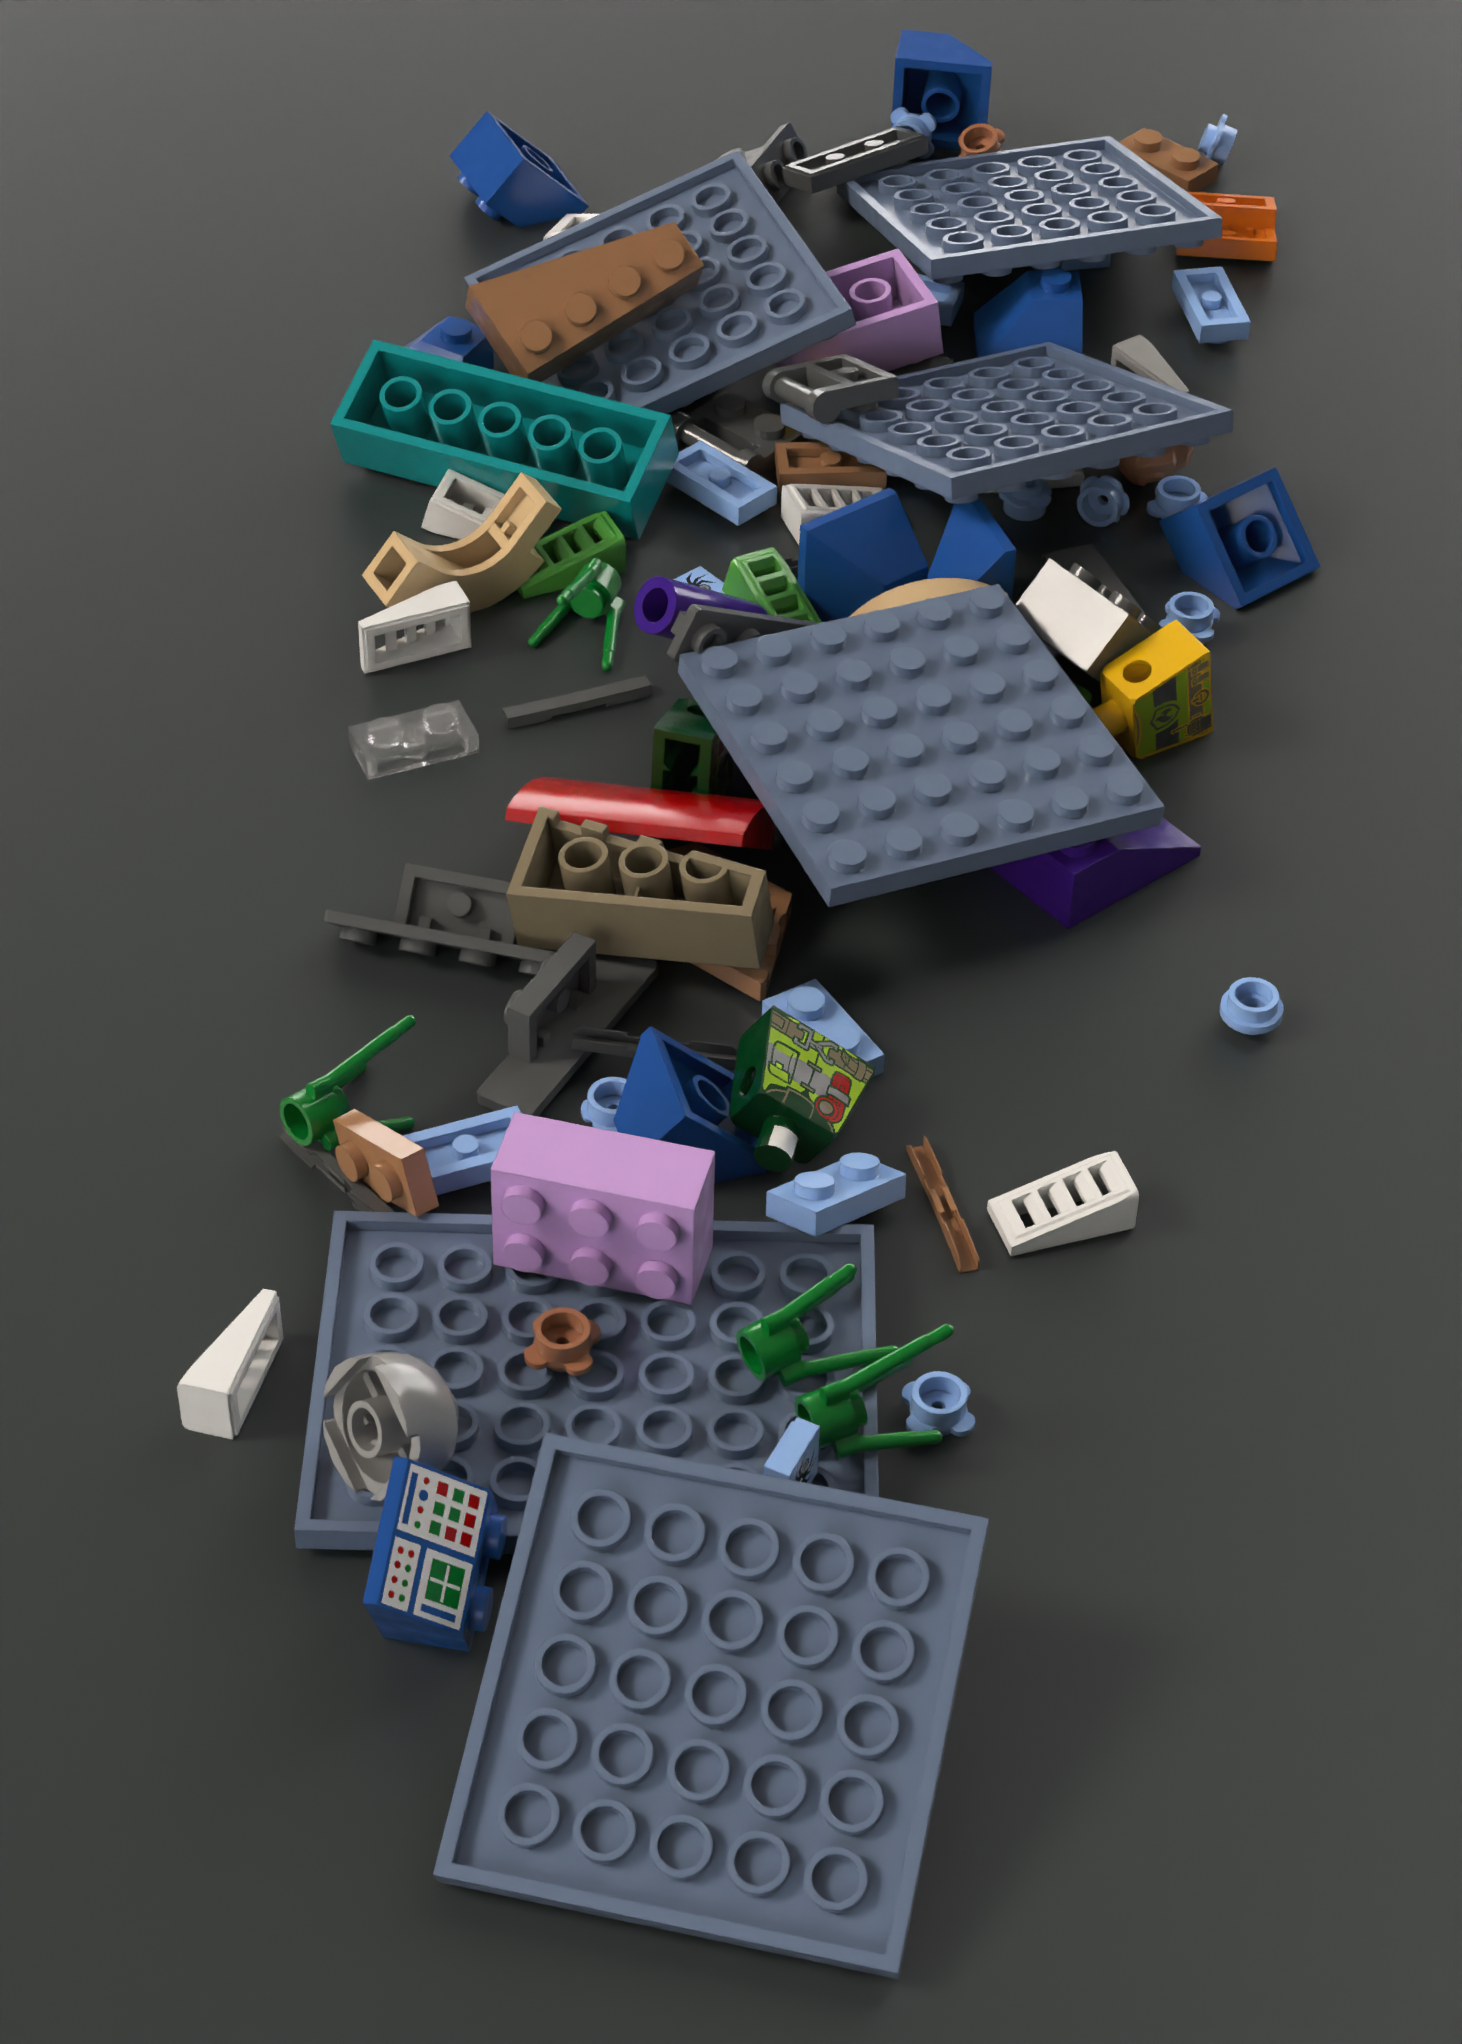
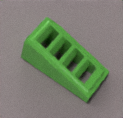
M602 511L585 517L539 540L534 549L544 559V562L539 567L540 572L533 574L517 591L523 599L565 589L575 580L582 567L593 558H598L602 562L609 564L616 569L619 575L626 573V542L623 534L606 511Z
M774 547L740 555L731 561L722 588L725 594L756 602L764 607L768 615L778 616L777 614L784 613L779 615V617L822 622L798 584L791 569Z

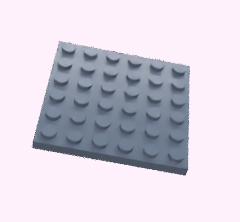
M1111 136L896 165L837 185V194L897 249L899 248L925 275L934 282L941 284L957 283L963 280V275L976 273L992 277L1005 276L1012 272V268L1030 266L1035 269H1053L1060 266V261L1078 259L1083 262H1101L1108 259V254L1126 252L1131 255H1149L1156 251V247L1174 245L1179 248H1196L1202 246L1204 240L1222 238L1221 216Z
M739 150L464 277L467 286L474 285L675 222L704 264L698 285L543 381V383L665 414L678 408L689 406L695 400L725 386L733 385L742 378L774 363L782 362L791 355L821 341L829 340L838 333L856 325L852 308Z
M1051 342L898 376L899 398L879 402V407L872 411L853 412L843 409L839 416L828 424H822L810 418L806 413V409L789 401L780 403L781 424L802 432L804 438L822 441L828 444L831 450L851 454L857 457V461L860 463L873 464L880 467L889 476L902 477L915 483L916 488L931 490L944 496L945 501L955 504L976 501L979 493L991 490L1001 492L1019 491L1026 487V482L1040 478L1046 480L1067 479L1073 476V470L1085 467L1095 469L1116 467L1120 464V459L1134 455L1137 457L1161 456L1165 454V448L1179 444L1184 446L1206 445L1211 442L1212 436L1233 431L1232 409Z
M999 584L925 599L883 610H875L833 621L821 622L779 633L767 634L725 645L713 646L703 649L704 652L700 654L693 651L679 655L678 674L828 907L1161 824L1165 807Z
M545 1432L433 1872L434 1878L440 1883L899 1980L989 1529V1518Z

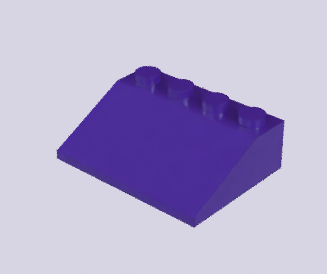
M1162 817L1160 825L990 868L1059 923L1070 929L1200 856L1201 846Z

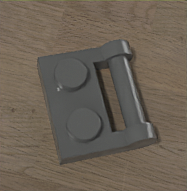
M846 353L774 368L765 375L762 382L763 393L766 397L778 403L789 401L806 409V413L810 418L822 424L833 422L843 409L853 412L872 411L879 407V402L899 398L898 376Z
M729 389L688 414L679 411L671 416L678 447L691 446L702 440L761 477L775 469V443L806 442L807 438L802 436V432L781 424V416L764 409Z

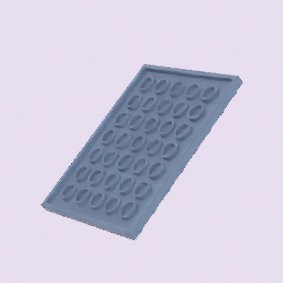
M334 1211L294 1528L296 1548L374 1550L385 1500H370L374 1494L368 1489L355 1492L346 1485L332 1462L323 1429V1420L334 1418L333 1405L335 1396L323 1398L325 1384L334 1367L348 1358L373 1352H398L423 1359L438 1371L451 1390L458 1404L459 1428L454 1454L443 1472L492 1491L499 1507V1514L507 1516V1534L502 1554H514L545 1432L764 1475L765 1463L791 1421H795L797 1418L794 1405L795 1398L820 1389L822 1386L842 1380L867 1365L805 1377L788 1387H784L777 1374L764 1381H760L751 1373L738 1349L736 1333L738 1330L783 1308L825 1277L830 1276L845 1264L852 1263L857 1268L854 1280L799 1318L810 1342V1349L801 1354V1360L804 1362L876 1348L874 1225L844 1224L814 1237L782 1222L713 1221V1246L693 1304L690 1305L493 1265L492 1215L424 1213L416 1217L409 1212ZM557 1307H568L580 1311L588 1320L598 1324L601 1330V1338L599 1342L592 1345L590 1355L593 1358V1366L589 1372L580 1376H573L567 1372L553 1371L548 1367L542 1370H535L526 1364L524 1350L532 1345L534 1341L533 1321L542 1313ZM877 1384L860 1392L866 1407L868 1422L866 1425L858 1428V1436L878 1434ZM831 1445L819 1449L817 1474L811 1484L879 1497L878 1450L861 1451L838 1460Z

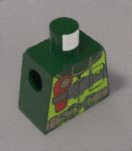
M679 698L654 727L650 788L684 791L682 789L684 784L690 781H697L692 790L693 793L725 796L732 778L733 758L696 700Z
M773 1005L740 1037L729 1117L734 1125L758 1139L753 1157L761 1167L775 1172L785 1171L791 1167L793 1160L798 1163L810 1162L839 1135L873 1077L876 1067Z

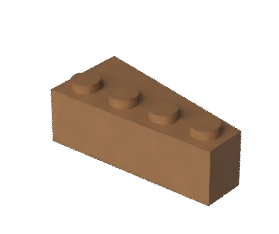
M672 222L468 286L465 307L510 374L543 382L696 287L704 264L677 224Z

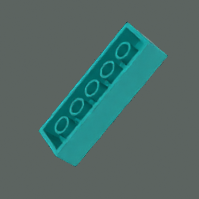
M373 339L330 423L342 460L345 463L436 487L439 486L447 470L450 469L506 494L519 474L523 472L537 479L562 508L556 516L557 519L575 523L595 513L606 511L623 536L636 540L640 539L679 455L672 418L669 414Z

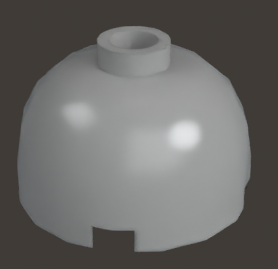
M373 1352L348 1358L334 1367L325 1384L323 1398L335 1396L333 1405L334 1418L323 1420V1429L332 1462L347 1486L355 1492L368 1489L374 1494L370 1500L383 1501L386 1496L394 1456L409 1458L440 1471L446 1468L455 1450L459 1428V1409L451 1390L435 1368L423 1359L398 1352Z

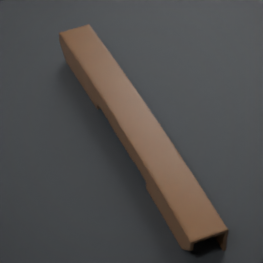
M924 1136L923 1146L912 1148V1145H907L906 1151L931 1203L959 1273L979 1270L980 1258L942 1176V1170L926 1136Z

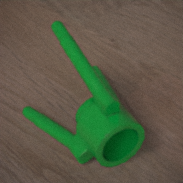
M593 558L589 563L585 564L575 580L557 597L558 606L529 638L528 644L531 647L538 646L572 609L585 618H595L605 614L607 621L602 652V669L610 671L613 667L619 619L626 606L625 602L618 597L622 582L616 569L598 558Z
M407 1015L329 1073L308 1083L306 1088L284 1098L279 1107L280 1117L291 1138L303 1146H308L320 1140L328 1151L340 1145L333 1120L350 1111L348 1100L341 1088L365 1072L367 1069L366 1063L414 1027L416 1025V1018L413 1015ZM411 1116L378 1121L395 1132L411 1129L415 1125V1120Z
M845 1264L783 1308L738 1330L736 1333L738 1349L746 1366L758 1380L764 1381L777 1374L783 1386L788 1387L805 1377L869 1365L898 1349L896 1345H889L802 1362L801 1354L810 1349V1342L799 1318L852 1282L857 1271L854 1264Z
M947 1323L842 1380L796 1397L794 1402L796 1417L820 1426L819 1449L831 1445L835 1456L840 1460L861 1451L907 1448L940 1443L942 1441V1433L938 1430L858 1436V1428L866 1425L868 1422L866 1407L860 1392L908 1367L913 1358L951 1337L954 1333L953 1326Z

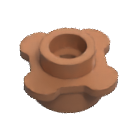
M984 123L967 127L958 138V144L961 148V154L958 157L1000 151L1001 144L1005 142L1004 132Z
M557 1307L547 1310L533 1321L534 1341L532 1345L524 1350V1360L529 1367L535 1370H542L548 1367L553 1371L567 1372L573 1376H580L591 1370L593 1358L590 1355L592 1345L599 1342L601 1338V1330L598 1324L588 1320L580 1311L568 1307Z

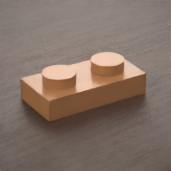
M1142 128L1119 142L1186 192H1198L1217 181L1219 163L1200 155L1193 148L1183 147L1163 137L1161 133L1155 130Z
M824 442L775 443L774 461L779 492H782L783 485L788 484L882 487L883 490L886 489L887 474L884 469L873 464L860 463L857 461V457L846 452L831 450L829 445Z
M356 1109L333 1120L340 1144L335 1149L336 1159L342 1172L350 1181L356 1182L360 1180L385 1202H392L416 1217L439 1206L423 1147Z

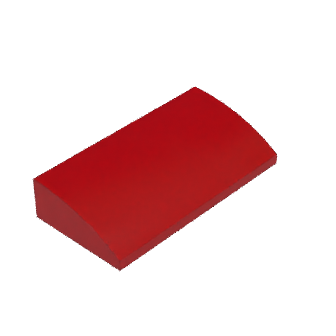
M539 777L525 784L506 808L505 821L533 824L539 806L559 811L562 821L581 826L585 819L608 825L610 833L643 835L745 848L773 849L775 823L761 801L757 799L564 778Z

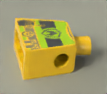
M1177 619L1104 666L1100 672L1102 704L1093 708V711L1113 738L1133 758L1142 759L1213 732L1210 651Z

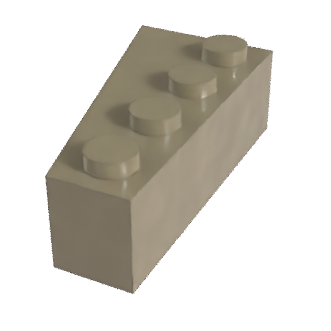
M539 806L506 893L517 944L531 948L559 950L575 932L596 940V954L760 969L774 926L765 870L692 850L685 856L665 850L661 840L641 835L637 842L609 834L608 825L585 819L580 826L562 821L559 811Z

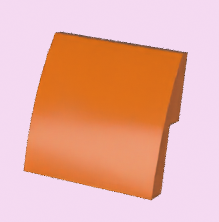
M1188 192L1222 217V238L1204 240V244L1196 248H1179L1175 246L1177 256L1276 261L1278 242L1275 233L1277 208L1274 197Z

